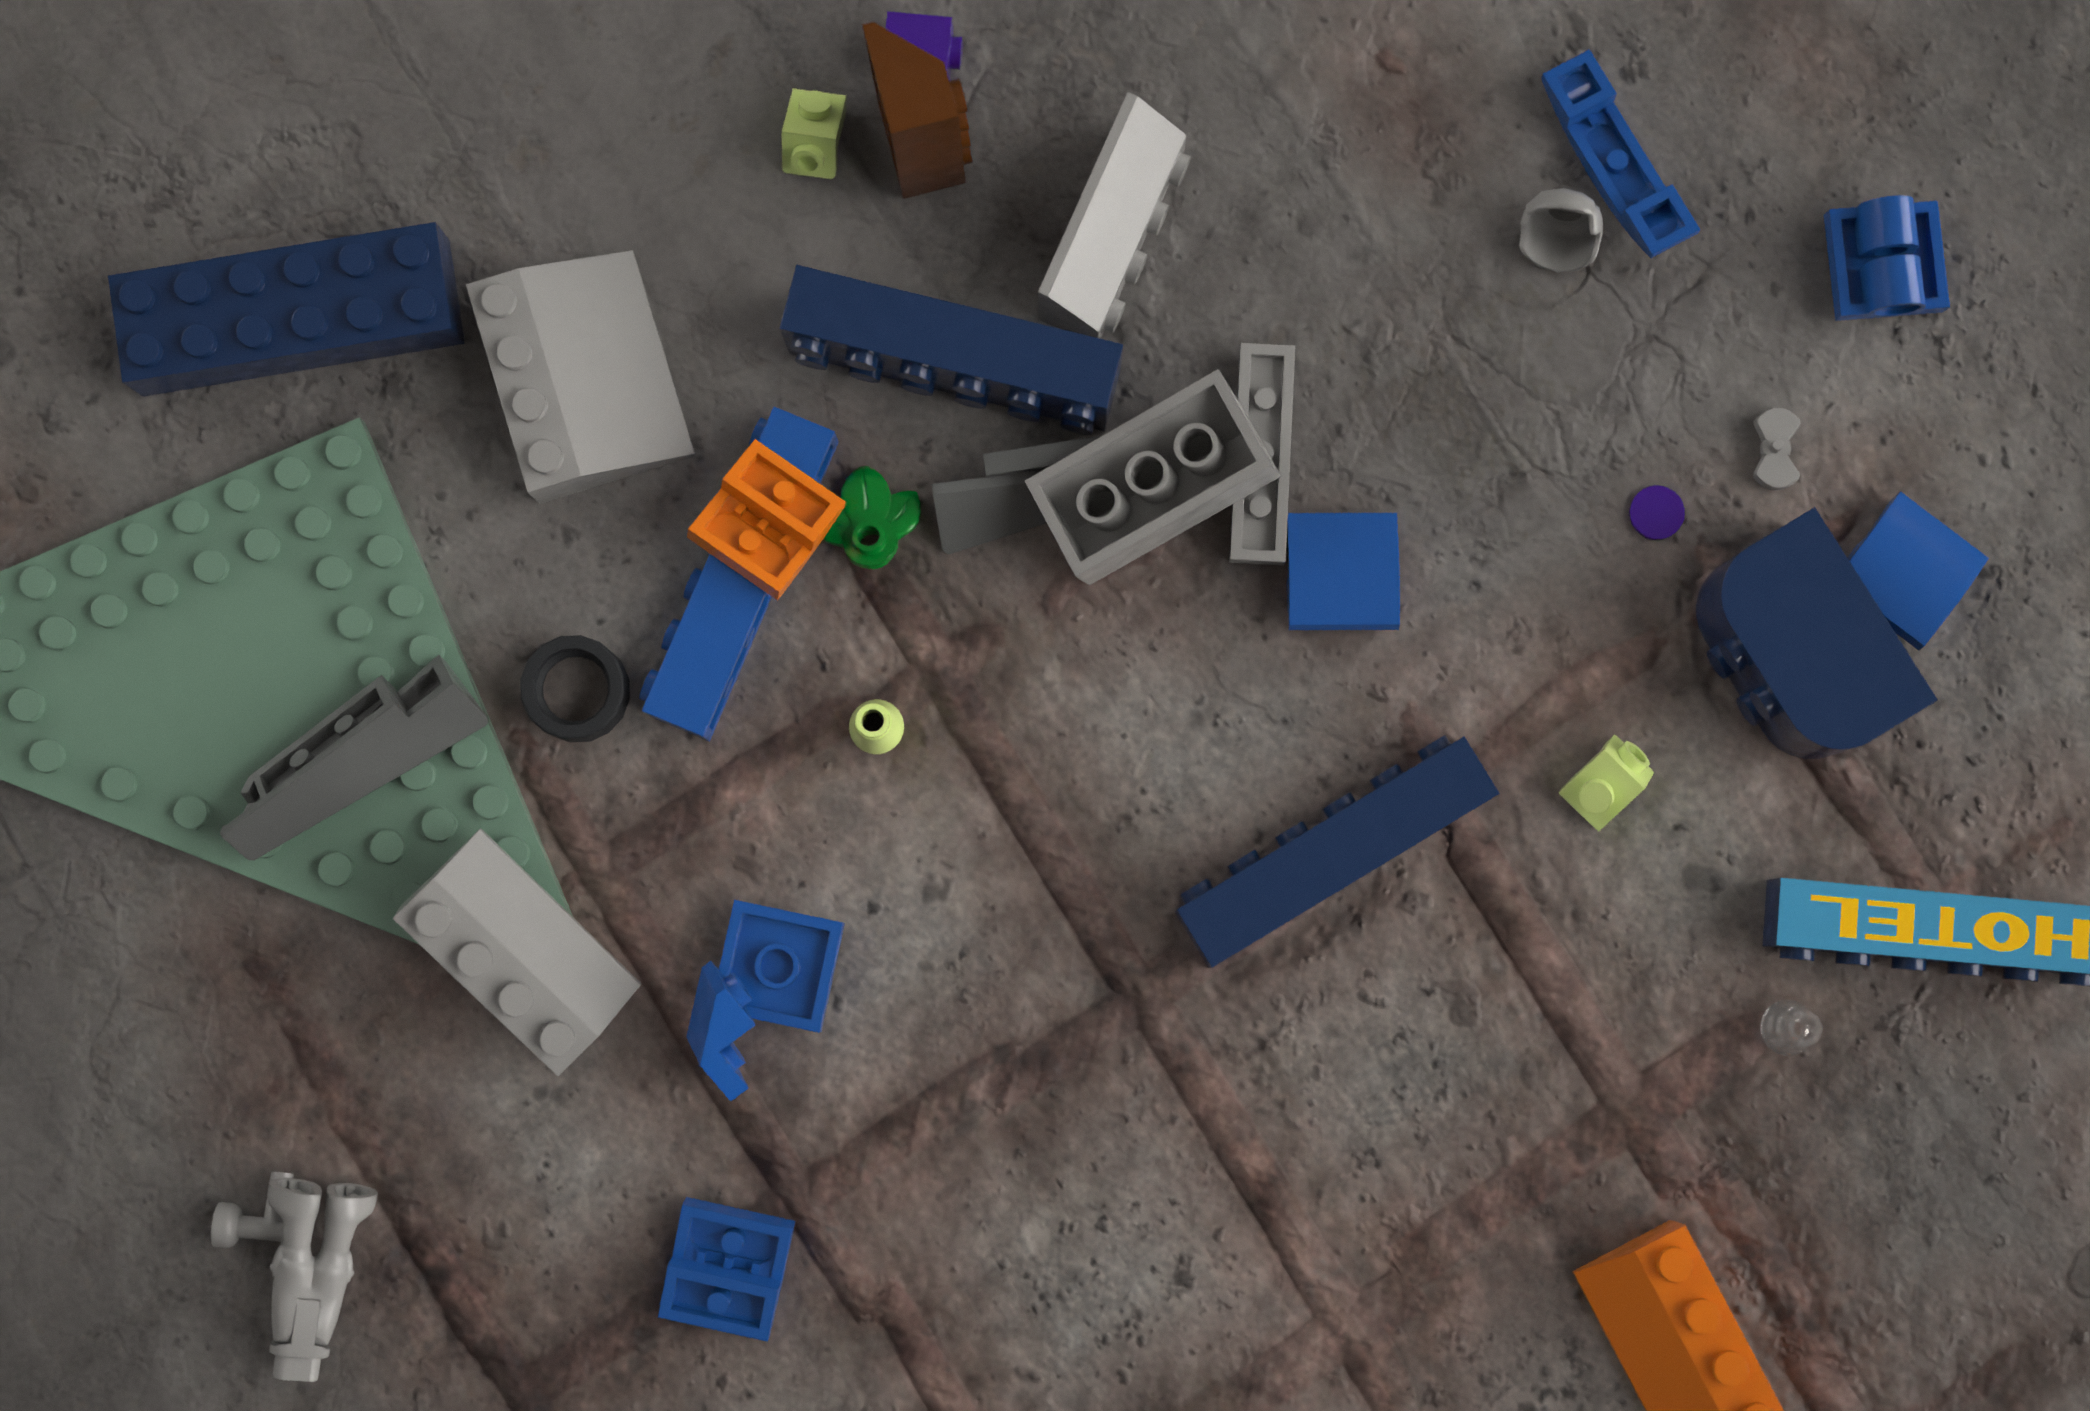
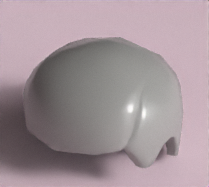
M1566 188L1541 191L1526 204V208L1523 211L1520 221V250L1536 266L1554 272L1581 270L1593 263L1598 255L1603 235V218L1600 207L1596 206L1594 200L1582 192Z

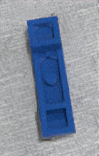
M1589 49L1543 73L1541 80L1571 146L1601 197L1637 245L1650 258H1653L1698 234L1701 229L1674 185L1671 184L1668 187L1664 185L1616 107L1614 101L1617 93L1591 50Z

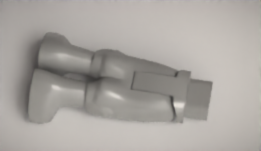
M295 1178L270 1180L267 1193L268 1204L283 1220L282 1244L275 1252L273 1262L270 1265L273 1276L271 1301L273 1340L270 1342L269 1352L275 1355L272 1377L279 1380L305 1382L318 1380L321 1359L330 1356L328 1344L339 1317L347 1283L350 1282L351 1277L354 1275L353 1258L349 1250L357 1225L373 1213L377 1202L378 1192L371 1187L352 1183H335L327 1186L323 1243L319 1253L313 1256L310 1246L315 1221L320 1208L321 1187L314 1182Z

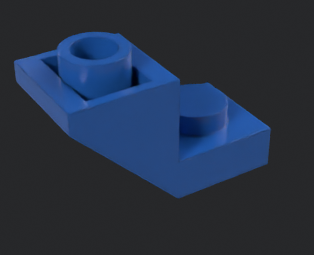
M710 961L701 968L686 1038L699 1065L731 1102L749 1089L739 1070V1067L746 1062L733 1041L755 1026L745 1006L753 999L746 987L733 972L724 977L713 962Z

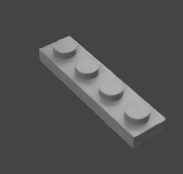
M1240 343L1237 400L1255 428L1281 477L1232 504L1229 563L1284 566L1286 562L1295 346Z

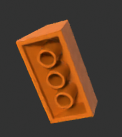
M1669 1220L1572 1271L1645 1411H1784L1685 1224Z

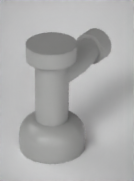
M271 1172L270 1180L293 1178L294 1174ZM268 1197L264 1217L245 1216L237 1204L219 1202L216 1206L211 1226L212 1246L216 1248H231L236 1245L240 1238L277 1241L282 1244L283 1220L268 1204Z

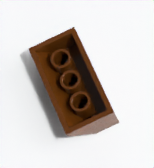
M875 22L862 24L876 98L903 199L966 183L964 165L973 163L968 133L970 129L966 115L968 110L960 79L957 78L949 81L944 61Z

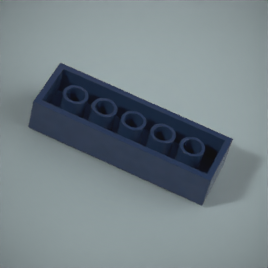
M436 222L108 275L122 383L143 397L465 344L450 240Z
M797 264L779 328L789 353L796 355L795 362L800 365L818 370H827L828 364L849 368L848 375L871 383H879L881 377L902 381L901 388L924 396H932L934 390L955 394L954 401L972 408L985 409L987 403L1008 407L1007 414L1025 421L1038 422L1040 416L1061 420L1060 426L1063 429L1083 435H1092L1093 429L1106 430L1121 370L1123 344Z

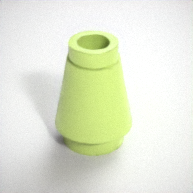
M874 699L862 703L854 710L849 722V732L858 748L870 754H882L892 750L900 742L904 732V721L901 713L893 704L884 700ZM879 713L880 717L884 718L882 727L874 732L867 731L864 728V724L868 722L867 715Z

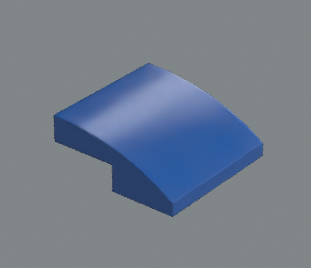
M1901 491L1889 501L1866 537L1854 547L1847 557L1894 632L1918 651L1927 644L1950 615L1989 559Z
M1288 513L1286 541L1288 629L1399 630L1400 565L1397 513Z
M686 1197L681 1207L672 1258L667 1266L658 1318L768 1342L779 1300L795 1221Z

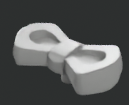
M1772 408L1762 412L1754 420V427L1761 440L1760 454L1762 457L1754 470L1753 478L1761 486L1769 490L1778 491L1790 487L1800 477L1799 471L1788 457L1791 452L1789 440L1799 429L1800 419L1787 409Z

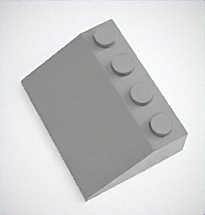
M633 250L518 268L466 284L526 489L539 504L696 456Z

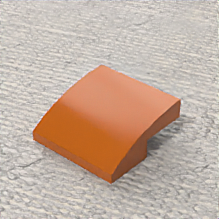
M755 439L723 477L721 489L688 528L687 538L778 601L824 539L845 507L846 501Z

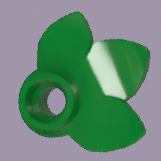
M868 466L858 467L847 477L841 489V499L846 501L845 507L823 541L843 547L847 558L858 567L878 569L885 566L896 554L898 540L913 531L919 522L921 506L917 491H902L891 495L887 482L878 471ZM868 535L879 536V540L871 546H865L860 543Z

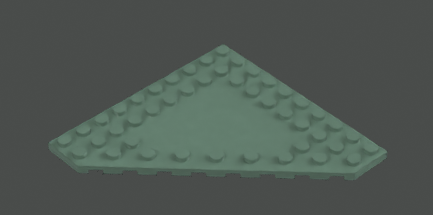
M360 417L0 571V780L416 944L419 943L394 921L393 917L400 906L482 828L573 917L365 422ZM440 655L448 663L488 718V724L485 727L256 860L246 859L221 837L220 831L223 825H227L242 814L248 804L240 793L248 777L381 675L398 692L429 662Z

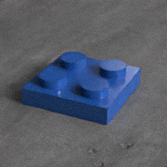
M734 900L719 971L724 977L733 972L746 987L753 999L745 1005L752 1019L821 1033L845 923Z

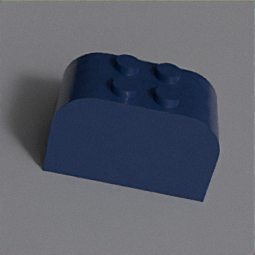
M1815 507L1720 565L1706 578L1701 586L1696 603V617L1700 632L1710 647L1707 651L1710 664L1721 678L1726 679L1729 677L1740 695L1736 702L1745 719L1752 726L1759 725L1773 745L1791 756L1803 759H1820L1865 745L1938 701Z

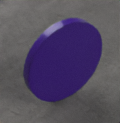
M1655 485L1646 487L1636 494L1630 504L1629 517L1632 526L1640 535L1651 540H1663L1671 537L1680 529L1684 521L1685 509L1681 498L1676 492L1668 487Z

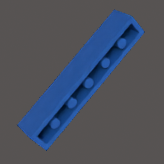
M773 407L768 420L762 417L758 420L752 432L749 446L756 439L821 484L839 441L835 431ZM709 554L703 570L695 568L690 575L683 598L689 600L681 621L674 618L669 624L661 648L667 651L659 671L650 670L639 696L640 700L645 701L642 712L649 717L709 742L772 599V596L711 554Z

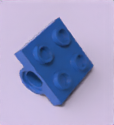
M1886 196L1865 201L1857 207L1829 209L1824 214L1835 321L1943 313L1950 308L1938 201L1914 202V198L1910 196Z

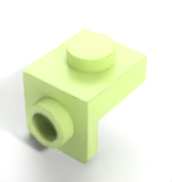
M793 88L782 128L783 172L827 179L835 178L837 171V147L846 114V95Z
M1613 735L1605 743L1601 751L1561 788L1559 794L1599 832L1646 788L1654 772L1649 767V759L1638 746L1629 741L1624 743L1619 737Z

